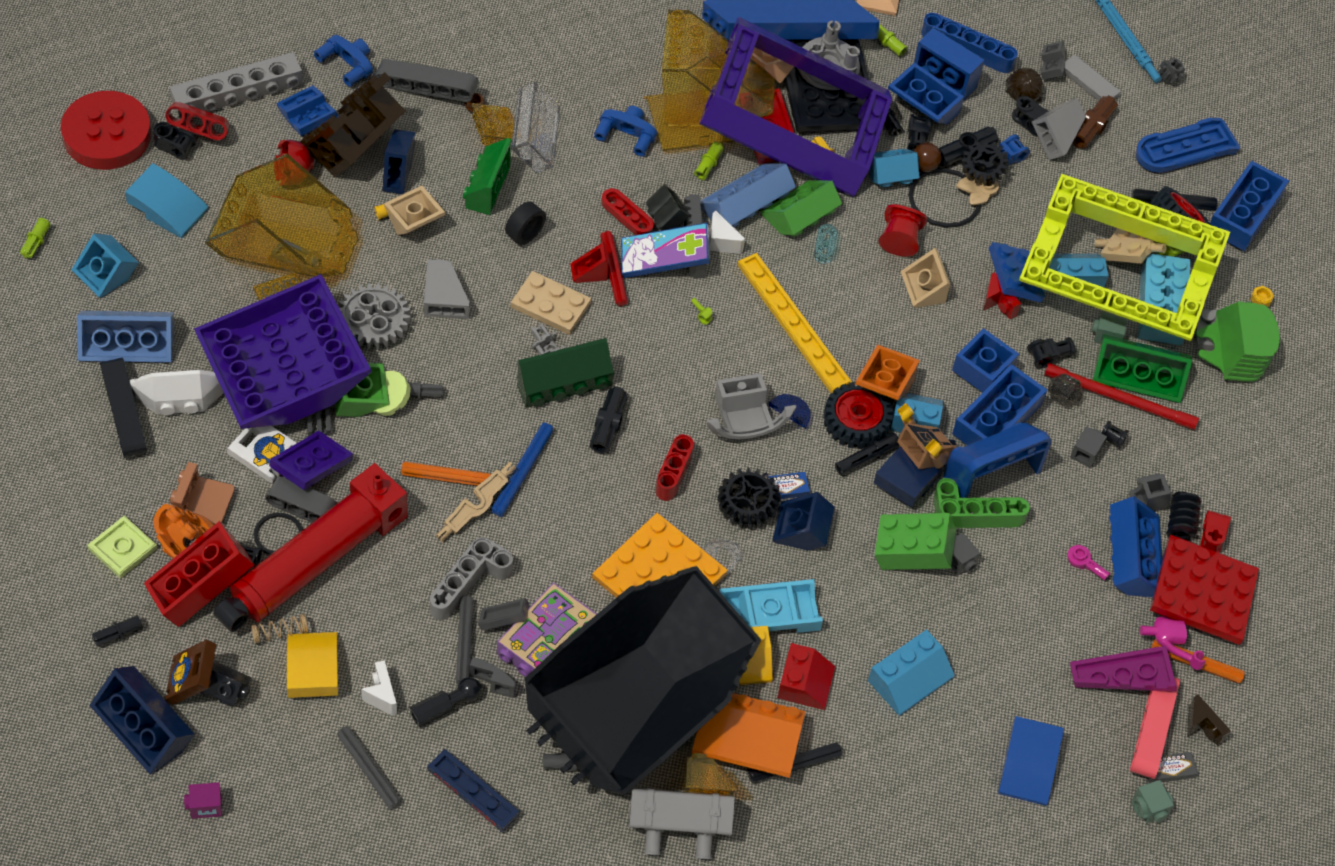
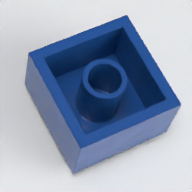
M983 328L956 355L952 371L983 393L1010 364L1016 366L1019 353Z

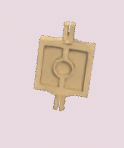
M1118 228L1111 238H1096L1095 247L1103 248L1100 254L1108 261L1142 264L1149 254L1153 252H1166V244H1158L1156 241Z

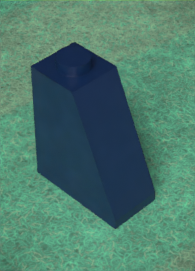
M394 129L385 150L382 191L398 194L405 193L414 155L416 132Z

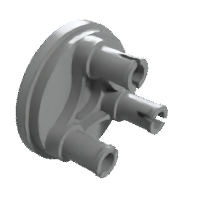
M833 20L829 21L826 33L822 37L815 38L802 47L857 75L859 74L860 62L858 55L860 50L839 40L838 33L841 25L837 21L834 22L833 27ZM798 69L801 76L811 85L825 90H840Z

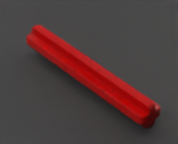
M607 230L601 233L600 238L601 242L606 244L609 260L608 273L614 300L617 306L621 307L627 305L628 298L614 237L611 231Z

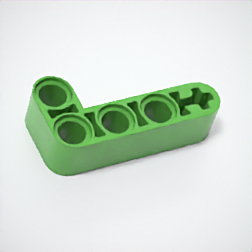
M949 478L941 479L938 482L933 498L935 513H951L950 515L956 528L1021 527L1024 525L1030 510L1029 503L1019 497L959 498L957 483Z

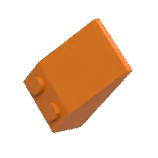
M877 344L855 384L899 400L911 388L920 360Z

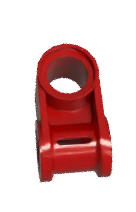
M1208 510L1203 523L1200 546L1220 553L1222 544L1226 539L1231 516Z

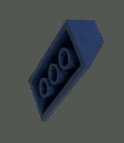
M135 666L114 668L89 705L150 775L180 755L195 735Z

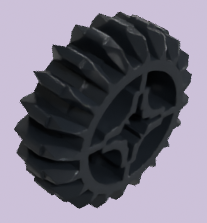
M748 467L746 472H742L739 468L737 475L731 472L729 479L724 478L722 486L718 489L717 501L719 503V510L723 511L724 519L730 517L731 525L737 521L739 528L743 524H747L749 530L752 528V524H756L759 528L761 521L768 524L769 517L774 518L776 511L780 508L781 495L779 493V486L775 485L774 478L768 479L767 472L760 475L759 469L751 472V469ZM741 487L740 492L736 493L735 496L730 497L736 489ZM768 499L764 506L757 509L758 504L763 503V500Z

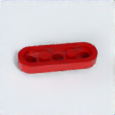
M610 188L602 193V206L633 234L639 235L653 232V219L621 191Z

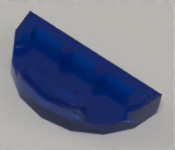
M782 394L775 396L769 401L768 406L779 413H782L786 406L796 405L795 413L790 420L807 429L810 422V409L807 403L800 397Z

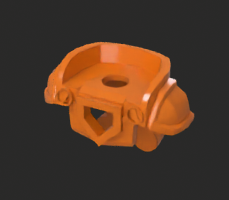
M170 504L161 506L153 519L154 529L157 533L156 537L162 544L163 552L171 558H175L187 548L185 538L189 540L198 539L214 526L204 516L193 513L188 509L184 511Z

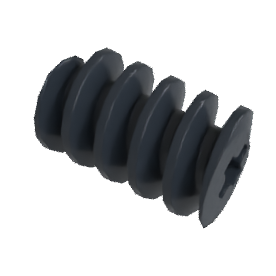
M1184 491L1173 494L1166 532L1168 538L1170 535H1174L1189 541L1190 538L1196 536V528L1198 527L1200 517L1199 512L1201 510L1200 505L1202 503L1198 495Z

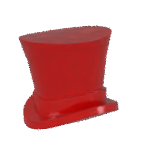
M898 204L888 205L884 212L887 226L878 240L880 247L888 253L897 256L909 257L915 255L919 250L918 231L926 225L927 216L918 210Z

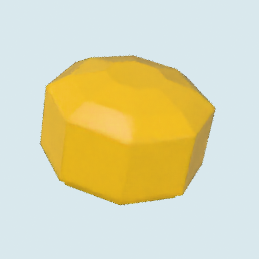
M1259 286L1254 289L1250 300L1252 303L1269 307L1274 294L1271 289Z

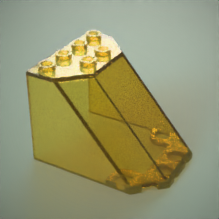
M668 10L662 63L665 126H702L699 122L712 87L720 77L727 57L725 50L729 41L690 10ZM751 59L734 105L759 117H767L773 113L775 79Z
M284 154L236 175L205 244L221 257L310 277L320 274L323 277H329L345 273L347 263L351 259L359 238L357 230H353L350 219L353 218L351 209L289 154ZM282 238L292 244L301 247V250L289 246L286 242L282 240Z

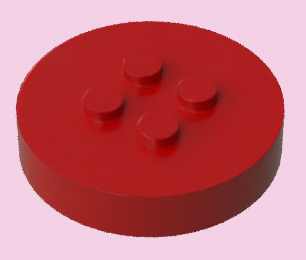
M97 91L80 97L67 108L61 120V133L67 153L79 164L93 169L110 170L129 165L143 155L151 140L150 119L145 107L136 98L118 91Z

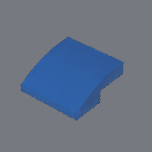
M314 85L276 103L282 115L300 136L314 130L316 127L318 128L332 115L338 117L336 110L325 101L324 94Z

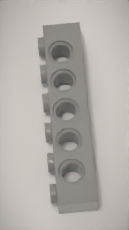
M292 52L170 86L172 103L181 102L207 112L303 85L302 70ZM175 109L178 117L181 118V112Z

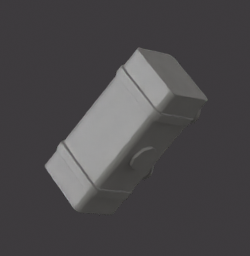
M648 787L647 789L632 788L628 826L631 828H644L646 831L644 854L660 855L661 834L664 830L695 832L697 835L695 858L711 859L712 836H715V834L732 835L735 797L718 793L657 790Z

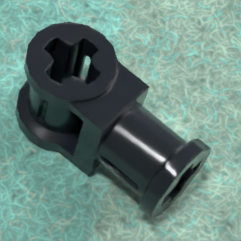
M912 113L910 114L908 124V139H910V142L907 146L908 150L914 151L916 145L927 142L932 121L930 117H917Z
M1066 337L1063 341L1054 342L1053 338L1046 340L1037 339L1027 346V351L1032 354L1035 360L1034 365L1037 369L1046 368L1048 363H1057L1059 357L1067 355L1073 357L1076 352L1075 344L1070 337Z

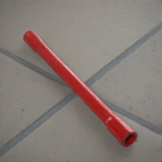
M1048 363L1044 376L1067 382L1171 420L1178 425L1195 430L1199 417L1132 395L1072 373L1051 363Z

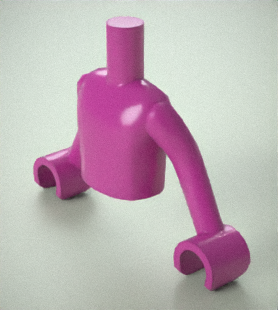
M1157 617L1153 626H1140V635L1155 636L1161 646H1167V650L1170 653L1189 661L1193 669L1200 670L1205 665L1206 661L1201 660L1204 656L1202 651H1195L1191 655L1173 645L1185 644L1187 630L1184 621L1173 620L1168 617Z

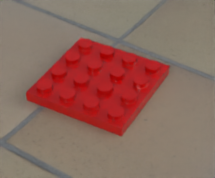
M1170 535L1166 543L1150 611L1173 620L1184 621L1186 625L1240 645L1244 640L1259 568Z

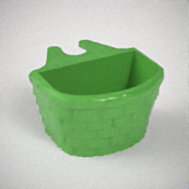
M1238 301L1225 308L1223 307L1221 310H1217L1216 321L1213 324L1196 331L1198 338H1209L1214 344L1212 351L1201 349L1198 352V356L1218 367L1222 371L1225 380L1255 382L1260 379L1277 352L1280 343L1279 327L1274 314L1267 306L1257 303Z

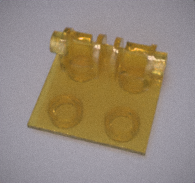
M471 104L474 110L472 118L475 120L478 134L481 135L482 144L485 146L493 144L495 138H509L521 141L509 107Z

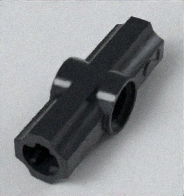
M988 126L974 133H962L958 140L939 148L942 156L940 165L947 166L961 160L964 151L968 152V146L976 147V142L984 145V141L987 140L988 145H991L993 142L997 144L999 141L997 131L993 126Z
M609 388L604 405L598 411L595 430L590 440V448L595 453H609L614 435L620 429L623 417L622 412L628 398V393L623 388Z

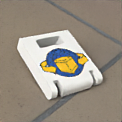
M273 426L246 428L227 448V454L269 483H273L276 480L274 474L278 477L281 474L269 467L270 459L295 445L296 442ZM253 432L256 437L247 447L243 446L242 443Z

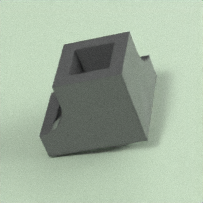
M1158 473L1137 478L1138 487L1129 491V497L1135 496L1153 511L1170 507L1171 492L1164 474Z

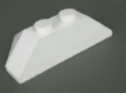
M204 370L150 373L138 379L130 380L133 397L155 414L171 415L173 413L192 414L202 412L224 393L215 373Z

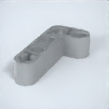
M480 537L474 540L430 596L431 616L437 620L447 619L460 604V598L468 594L484 572L499 580L509 578L513 571L512 554L487 538ZM484 551V552H486V553H485V554H479L478 552ZM504 563V564H506V565H505V566H500V565H498V564ZM451 586H458L459 588H457V589H452V588H450V587H451Z

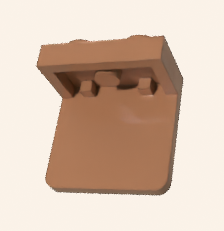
M188 462L185 470H181L179 474V485L177 490L172 491L170 503L184 511L188 509L193 513L204 516L213 525L218 521L223 523L235 492L234 486L199 477L197 464Z

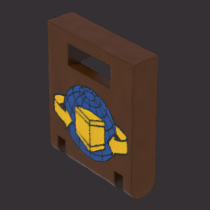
M206 639L173 656V664L171 665L166 690L167 695L165 696V701L168 704H177L208 689L211 682L213 660L215 659V643Z

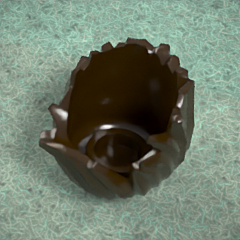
M1028 67L1020 68L1017 71H1013V74L1006 79V93H1009L1010 97L1014 98V100L1021 96H1028L1035 102L1042 101L1043 97L1041 96L1044 95L1042 92L1043 82L1040 74L1035 69Z

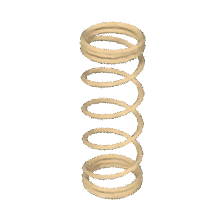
M300 614L301 628L299 626L297 619L294 616L291 617V633L285 620L281 619L280 636L272 621L269 622V638L261 623L258 624V630L255 624L252 625L251 629L255 644L260 643V626L262 627L267 640L270 641L271 623L277 633V636L281 638L282 620L290 636L293 632V618L295 619L300 632L303 633L304 630L305 633H308V625L305 614Z

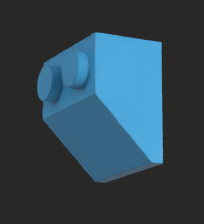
M905 148L875 152L868 171L872 182L879 184V187L892 186V182L900 181V184L913 183V179L919 178L917 152Z
M93 234L71 270L98 297L102 298L128 281L139 262L112 235Z
M907 393L901 399L896 400L890 430L902 433L904 424L897 410L905 403L914 411L912 417L916 424L939 428L943 400Z

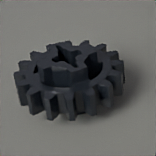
M987 140L984 141V145L976 142V147L968 146V152L964 151L963 173H968L967 179L969 180L975 178L976 184L980 180L983 181V185H986L987 181L995 184V178L1002 180V174H1007V167H1009L1008 153L1003 152L1002 146L996 148V142H993L991 145H988Z

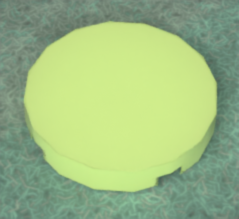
M385 371L389 404L374 410L376 414L382 416L393 415L396 413V410L402 409L406 405L410 397L411 388L407 379L399 372Z

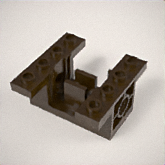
M385 72L379 77L375 74L359 88H356L351 94L347 95L340 102L343 106L337 110L340 114L338 117L332 115L327 121H324L318 128L316 127L300 141L333 177L350 167L406 112L383 87L391 79Z

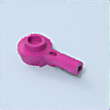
M1074 545L1069 549L1067 558L1072 566L1091 570L1104 581L1110 576L1107 570L1091 559V553L1086 547Z

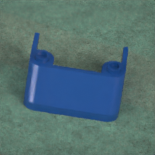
M1018 422L1007 430L965 447L959 446L953 449L950 453L943 478L952 479L957 483L959 498H968L974 479L1025 458L1036 475L1040 474L1052 440L1047 432L1028 423Z

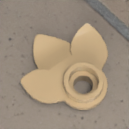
M968 173L956 185V188L971 193L969 198L970 205L986 203L989 197L995 195L999 189V184L996 180L995 184L987 181L986 185H983L981 180L976 184L975 178L967 179Z

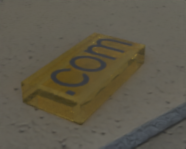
M296 272L255 285L253 286V291L259 301L301 282Z

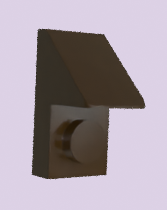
M1197 694L1189 706L1187 737L1202 728L1206 737L1219 746L1225 742L1231 730Z

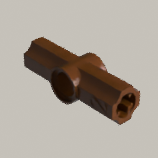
M1110 95L1103 96L1093 109H1089L1086 112V118L1073 141L1075 147L1079 149L1087 148L1096 135H1101L1108 120L1117 110L1118 104L1115 98Z

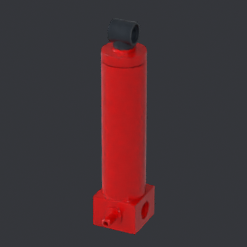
M373 463L349 482L350 494L230 586V591L234 599L227 598L219 603L213 615L230 632L239 630L246 623L248 617L255 622H261L375 531L385 536L408 517L407 492L376 463Z

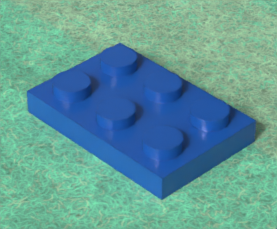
M992 242L989 246V252L1002 293L1042 302L1045 298L1042 288L1019 281L1030 251L1024 248L1020 249Z

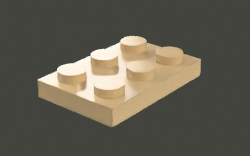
M532 271L512 299L510 307L570 335L590 306L591 298Z

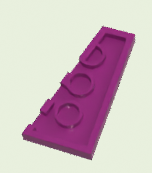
M1167 646L1070 662L1075 687L1177 691Z

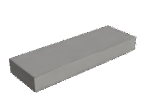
M1076 55L1065 61L1064 73L1098 101L1103 96L1108 95L1115 99L1119 97L1121 92Z

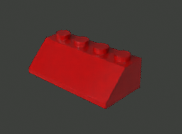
M218 521L145 581L144 585L162 615L177 627H180L252 568L254 563L240 543Z

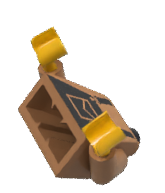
M905 403L897 410L904 424L903 431L897 442L918 469L942 468L948 462L951 451L957 447L955 440L947 439L937 427L916 424L912 417L914 411Z

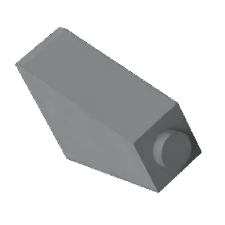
M1078 98L1063 102L1032 121L1049 160L1067 154L1086 118Z
M428 259L424 294V316L469 319V300L451 261Z

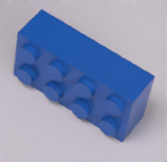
M1251 160L1213 214L1210 224L1229 231L1230 234L1227 242L1246 251L1283 197L1290 180Z
M1010 364L956 419L952 435L966 445H970L1007 430L1018 422L1025 423L1043 405L1047 389Z

